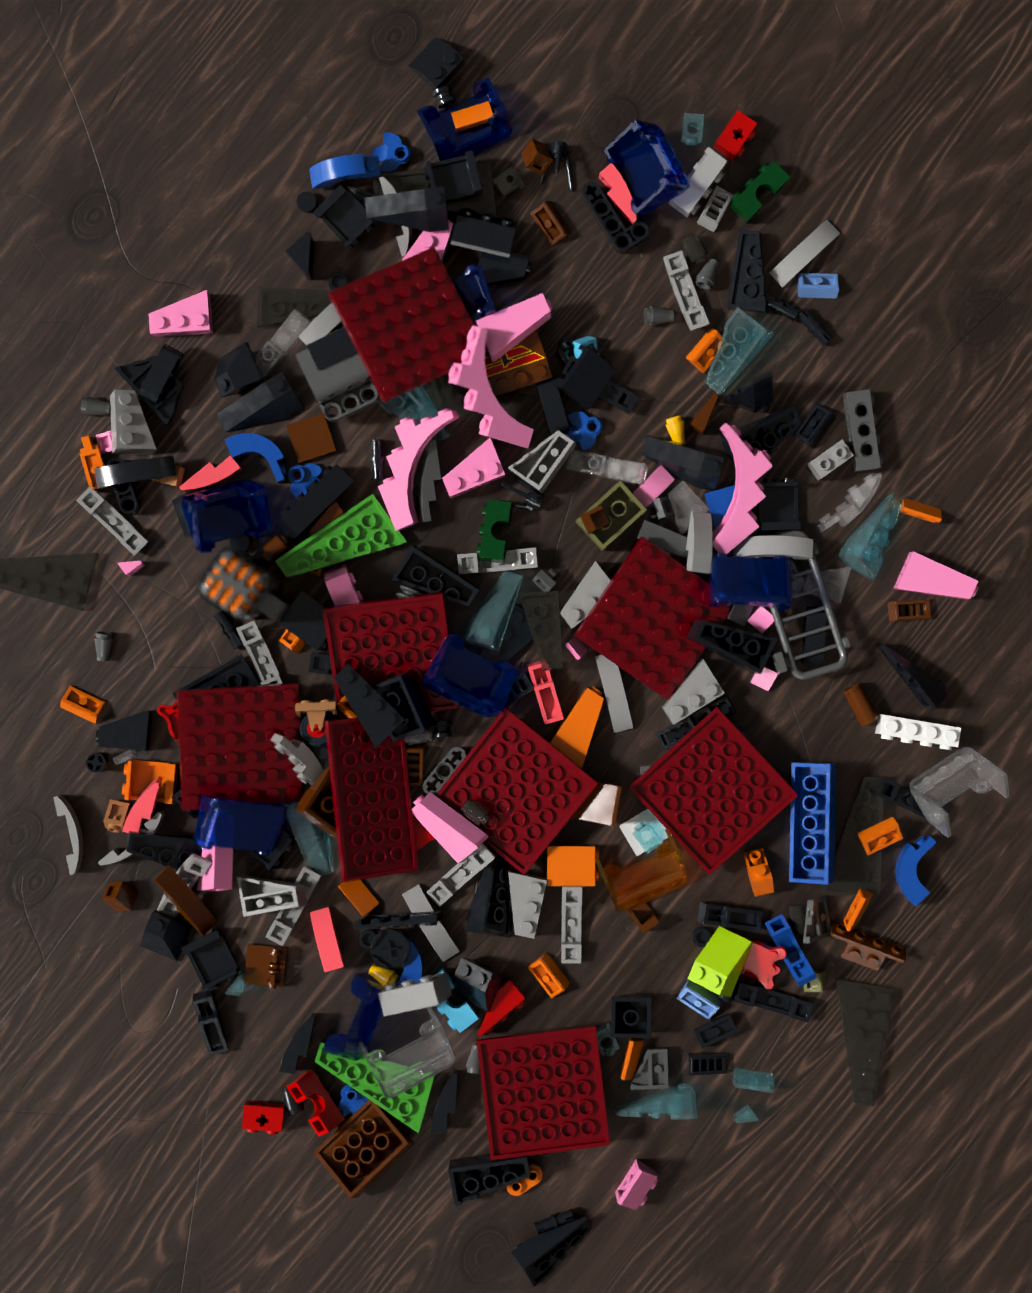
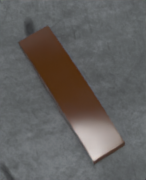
M169 865L153 879L165 892L164 895L176 906V909L202 936L217 923L206 906Z

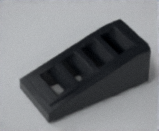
M523 673L490 692L500 709L532 692L534 688L526 673ZM520 679H522L527 688L524 691L518 682ZM513 683L516 684V686H517V688H518V690H519V692H520V693L517 694V695H516V693H515V691H514V689H513V687H512V685H511V684H513ZM507 686L513 696L512 698H509L504 689ZM500 690L506 699L504 702H502L497 693Z
M688 1053V1074H728V1053ZM718 1058H722V1069H718ZM703 1059H706V1068H703ZM710 1059H714V1069H710ZM695 1060H699V1068H695Z

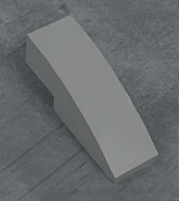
M691 511L686 550L688 551L686 571L710 574L713 545L711 513Z

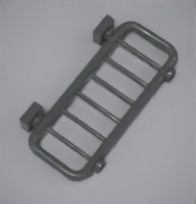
M799 530L778 535L809 538L807 534ZM816 542L813 545V559H808L811 569L769 581L765 566L792 557H780L764 563L762 557H753L754 562L749 557L741 562L747 581L755 579L756 573H759L785 652V656H783L782 652L772 655L777 674L787 672V667H789L793 676L801 680H808L843 668L848 660L846 649L850 648L847 636L842 637L821 575L815 556L819 554ZM813 572L817 585L816 588L778 600L775 599L771 585ZM819 591L823 603L822 607L781 618L777 606L778 603ZM825 610L830 625L788 638L784 622ZM828 629L832 630L836 644L794 657L789 641ZM838 648L840 659L836 663L807 672H801L797 667L796 660Z

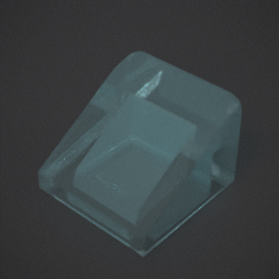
M244 973L238 976L225 994L235 996L242 994Z
M749 1105L744 1106L733 1115L736 1123L759 1121Z

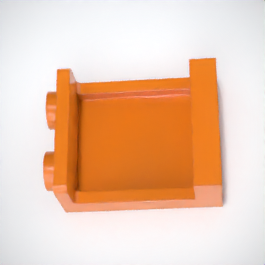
M128 760V764L125 763L124 775H127L126 783H123L122 795H125L124 799L137 800L142 792L160 776L163 777L157 802L174 804L175 801L172 799V796L176 794L179 763Z
M549 844L547 847V886H595V881H599V869H595V861H599V849H595V845L555 846V844Z

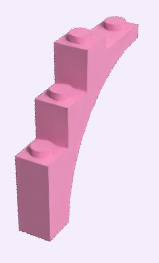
M472 326L467 335L466 349L462 353V363L453 364L449 371V383L469 389L464 399V409L484 414L479 425V434L529 448L534 429L519 423L501 407L487 379L484 361L488 330Z
M447 408L439 411V416L434 418L429 416L420 420V422L418 419L407 417L400 420V424L395 426L403 448L398 447L391 451V455L386 456L394 476L383 480L384 484L378 486L396 531L419 523L413 495L414 476L418 461L432 438L446 425L459 418L456 410H449Z
M726 423L720 427V430L726 437L733 453L736 477L730 506L722 521L712 532V546L722 557L759 527L755 522L758 518L751 509L766 496L762 492L764 487L757 479L773 467L769 462L771 457L765 450L753 449L746 440L742 442L739 438L741 433L734 425L730 427Z

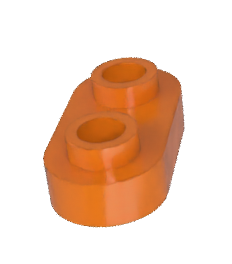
M531 1163V1172L536 1173V1176L515 1182L520 1185L518 1189H514L512 1187L513 1184L506 1186L507 1191L513 1196H519L538 1184L542 1179L541 1167L538 1164Z

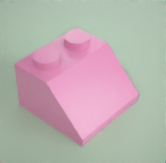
M636 1159L615 1192L617 1203L637 1210L639 1206L642 1207L648 1197L646 1194L650 1189L653 1190L658 1182L657 1172Z

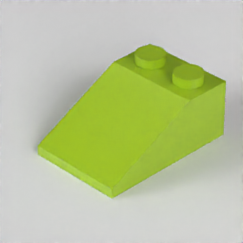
M719 926L696 958L688 979L718 995L731 997L753 942Z

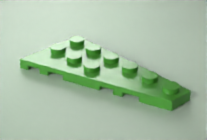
M372 494L278 558L275 563L284 576L289 578L403 545L407 541L399 530H395L392 520Z
M320 1042L315 1063L419 1134L435 1074Z

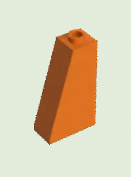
M593 686L591 689L586 687L550 741L551 744L581 768L584 764L604 700L601 697L602 692Z

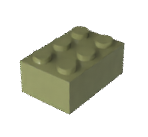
M620 480L586 511L588 512L603 505L609 525L588 534L580 517L575 523L602 551L647 509Z

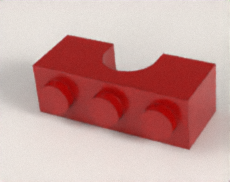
M313 1070L301 1074L286 1086L296 1103L309 1099L314 1104V1115L308 1121L318 1137L329 1133L344 1120L340 1109L335 1105L329 1092L325 1090L318 1075Z

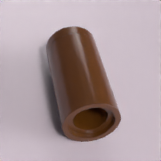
M857 683L843 691L862 727L879 718L861 683Z

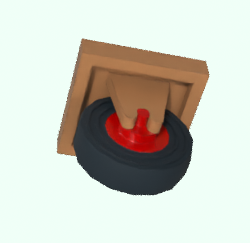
M305 700L295 703V712L297 717L300 718L299 731L302 740L311 747L320 748L326 746L325 721L339 720L336 702L321 700L320 702L312 703V701Z

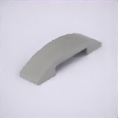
M386 177L379 178L384 195L399 193ZM401 226L404 235L397 236L396 238L401 255L405 256L410 247L411 229Z
M825 220L789 253L769 275L783 288L840 233L828 220Z
M682 250L663 257L674 294L690 331L709 325L703 305L701 306L688 272L689 268Z
M333 303L327 306L299 335V339L305 345L330 334L342 323Z
M91 486L76 500L134 556L148 543V540Z
M751 536L745 538L733 548V559H746L749 557L751 559L753 557L813 559L814 540L794 536Z
M536 548L507 550L505 564L481 561L477 553L457 554L459 574L538 568Z
M254 620L236 628L261 680V685L284 684L256 621Z
M602 655L595 656L614 733L632 729L633 724L619 667Z
M62 795L53 798L57 816H66L73 853L66 855L69 873L73 875L79 871L81 866L83 836L80 823L72 806Z
M163 810L144 824L149 830L146 833L155 834L165 815ZM116 848L102 858L98 864L100 866L112 864L132 854L126 850L121 853Z
M482 843L475 851L450 869L426 893L440 907L467 881L494 860L496 856Z
M192 854L176 873L191 889L199 876L203 877L212 861ZM163 895L157 912L175 918L179 911Z
M303 867L295 883L304 885L308 902L321 875ZM305 905L280 910L265 937L283 946Z
M419 884L402 894L412 913L434 911ZM438 921L437 925L425 926V923L419 924L443 962L460 952L441 921Z
M562 886L561 963H581L582 886Z

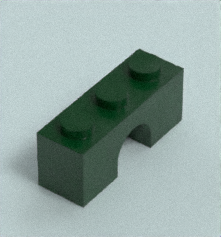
M774 160L770 165L765 163L758 171L760 175L756 179L752 177L745 184L747 188L742 193L738 191L731 198L733 202L730 208L746 224L763 206L756 198V191L767 189L775 195L790 179V176Z
M488 499L487 505L483 506L482 516L485 517L484 524H481L479 533L482 536V541L477 545V555H479L481 561L505 564L507 543L506 541L495 539L493 532L499 525L511 524L513 511L511 502Z

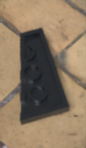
M240 654L178 690L224 686L260 685L243 654ZM176 690V691H174L172 694L174 695L175 699L177 700V690Z
M129 831L126 851L141 858L160 863L163 866L169 865L171 868L178 870L192 854L202 857L204 839Z

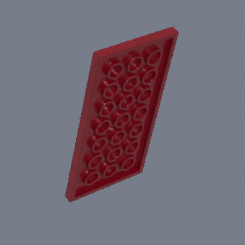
M358 717L325 721L342 882L418 871L404 738L393 742L391 736H389L376 749Z

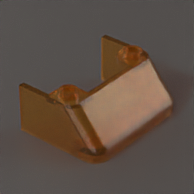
M669 828L665 830L668 841H662L658 844L656 848L657 855L620 870L618 865L608 864L603 868L599 858L595 859L617 911H627L681 888L688 883L689 877Z

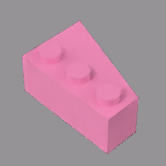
M346 563L324 571L325 583L335 606L364 601L360 590L356 591L354 585L356 580L353 573H349Z

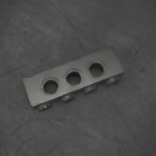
M870 389L846 392L843 394L850 450L854 455L852 456L853 471L857 473L877 470L883 464L882 453L878 451L880 436L875 430L877 416L876 413L873 414L872 408L875 404L874 395L870 394ZM860 406L865 409L864 416L857 414V407ZM860 426H865L868 429L867 436L860 434ZM864 445L871 449L869 456L864 455L862 452Z

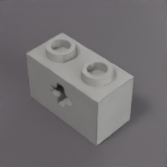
M842 439L809 462L807 466L816 479L820 480L854 455Z

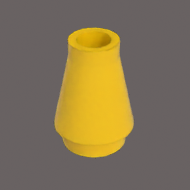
M675 416L666 419L667 424L665 426L672 441L685 444L684 420H682V417Z
M373 964L368 972L383 987L387 984L396 983L399 977L395 973L396 971Z

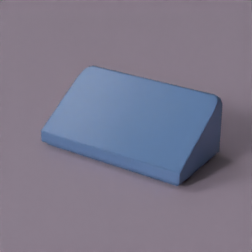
M798 274V297L837 298L839 292L838 274Z
M689 979L676 998L708 1020L720 1008L722 1002L715 994Z

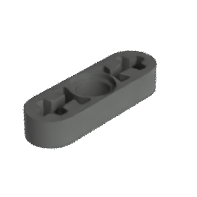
M453 747L425 779L423 790L426 794L431 792L435 795L465 759L466 752L463 748ZM453 751H461L462 759H456L453 763L457 765L455 768L445 761L447 758L451 761L454 756L452 754ZM447 765L450 768V774L448 776H441L439 774L440 766ZM436 773L437 777L444 780V782L441 784L438 781L435 785L437 789L429 791L427 789V782L432 783L436 779L432 775Z

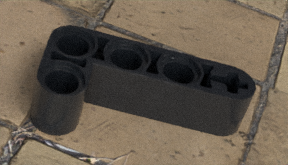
M588 182L584 185L582 199L617 253L625 254L646 240L649 229L645 223L637 222L625 228L599 185L595 182ZM588 190L591 192L595 191L594 198L591 194L587 195ZM598 206H604L607 212L604 214H600L597 212L596 208ZM613 222L617 225V229L611 231L607 228V224ZM642 229L644 236H636L634 230ZM620 239H624L627 241L628 245L626 247H620L617 244V241Z

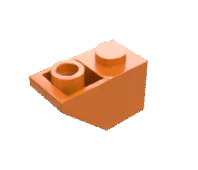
M763 848L744 852L754 896L774 893L773 877Z

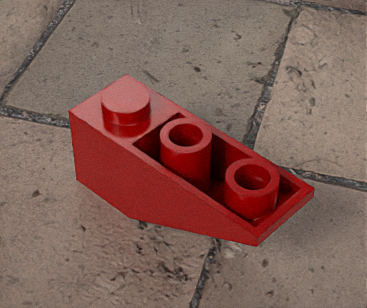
M510 977L500 985L490 1012L486 1011L478 1030L479 1037L483 1034L485 1036L494 1029L493 1025L498 1021L500 1023L505 1021L510 1016L508 1013L512 1009L518 1010L525 1003L523 1001L525 994Z

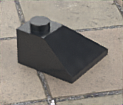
M245 342L219 359L214 378L222 398L237 395L264 379L248 342Z
M156 909L151 913L140 946L177 961L192 925L179 918L157 912Z

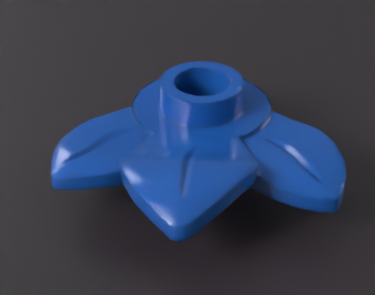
M389 132L383 133L384 145H380L372 150L373 156L378 155L379 161L383 162L381 166V171L393 172L399 165L406 164L411 158L410 149L402 144L400 137ZM404 152L405 156L403 158H399L398 153Z
M584 412L569 414L567 417L573 426L569 428L570 431H567L566 436L576 443L580 442L582 450L590 449L596 442V436L602 431V422L597 417H588ZM591 423L596 425L595 430L589 429Z
M309 463L305 466L293 465L289 468L287 476L291 482V493L295 498L301 493L307 494L310 491L308 486L315 479L320 481L317 476L320 475L322 469L318 465ZM296 471L301 472V477L298 479L294 477Z
M346 1084L341 1090V1100L338 1103V1108L343 1117L350 1112L353 1115L369 1099ZM350 1092L354 1093L353 1096H347Z

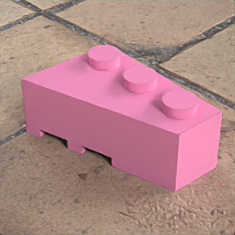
M448 220L449 230L423 231L402 260L435 247L443 263L454 230L453 223Z
M205 290L149 313L150 334L153 337L212 334L211 294L208 290Z
M491 438L442 478L450 498L505 477Z

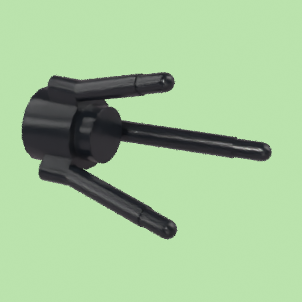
M554 141L549 150L553 160L556 161L555 172L559 173L560 161H563L565 158L570 191H573L569 159L570 151L567 150V143ZM548 168L541 175L540 184L544 183Z
M514 476L516 481L531 491L528 494L511 485L501 483L503 487L525 497L524 502L527 504L511 502L513 507L524 508L529 511L539 509L544 496L525 481Z

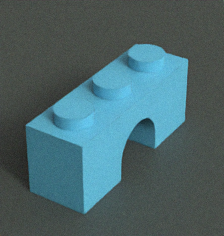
M443 968V969H441L439 972H437L436 974L443 973V972H446V971H445V969ZM446 972L450 989L452 990L455 987V983ZM446 999L441 1004L436 1005L438 1011L442 1015L445 1013L449 1018L447 1022L454 1031L457 1029L459 1033L479 1019V1014L468 1001H464L460 1005H454Z

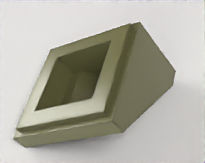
M826 970L814 971L817 978L804 985V992H824Z

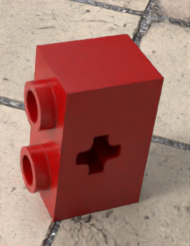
M737 110L715 142L713 148L732 161L736 156L740 158L746 149L743 146L747 140L751 141L757 133L755 130L757 123ZM738 133L740 137L736 140L734 136Z
M246 1100L243 1110L242 1129H247V1132L257 1133L259 1130L266 1131L267 1134L282 1132L285 1119V1104ZM261 1115H265L266 1122H263Z

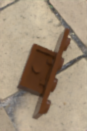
M832 922L830 935L847 942L841 952L842 958L876 971L879 970L885 957L905 963V948L886 942L881 938L865 934L863 931L852 929L849 932L844 924Z

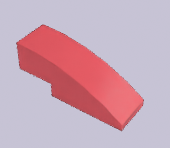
M610 163L599 174V179L610 190L606 198L628 223L633 225L637 219L632 196L621 174Z
M229 456L217 467L209 462L179 488L184 492L210 488L232 478L243 469L232 456Z
M546 659L527 664L544 724L563 720V714Z
M159 776L139 796L125 821L122 832H140L144 819H151L155 811L163 777Z
M325 907L310 912L324 972L344 967L345 963L330 908Z

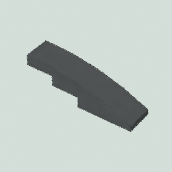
M436 440L429 442L422 458L418 483L419 522L431 521L429 501L436 500L434 480L441 479Z
M644 520L637 539L644 537L659 549L672 553L682 559H688V551L686 550L687 537ZM712 549V560L716 553L714 549Z

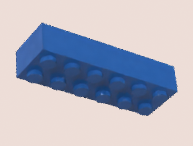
M791 762V788L798 796L791 802L789 882L826 885L834 883L837 763Z

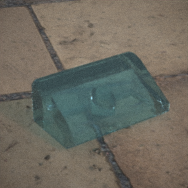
M739 1068L734 1069L732 1083L736 1088L774 1093V1080L771 1073Z

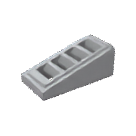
M716 186L697 224L714 232L734 195ZM717 195V196H719V197L725 199L726 202L721 201L720 199L716 198L715 196ZM712 202L721 206L722 209L712 204ZM708 209L718 214V216L709 212Z

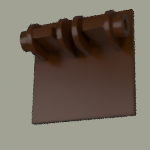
M248 944L244 984L268 986L271 989L283 987L287 948Z

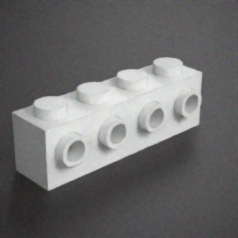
M878 714L879 718L877 719L875 733L882 734V739L893 740L894 736L901 738L900 742L912 744L913 740L920 741V745L932 747V743L940 744L939 748L951 750L952 747H958L961 733V728Z

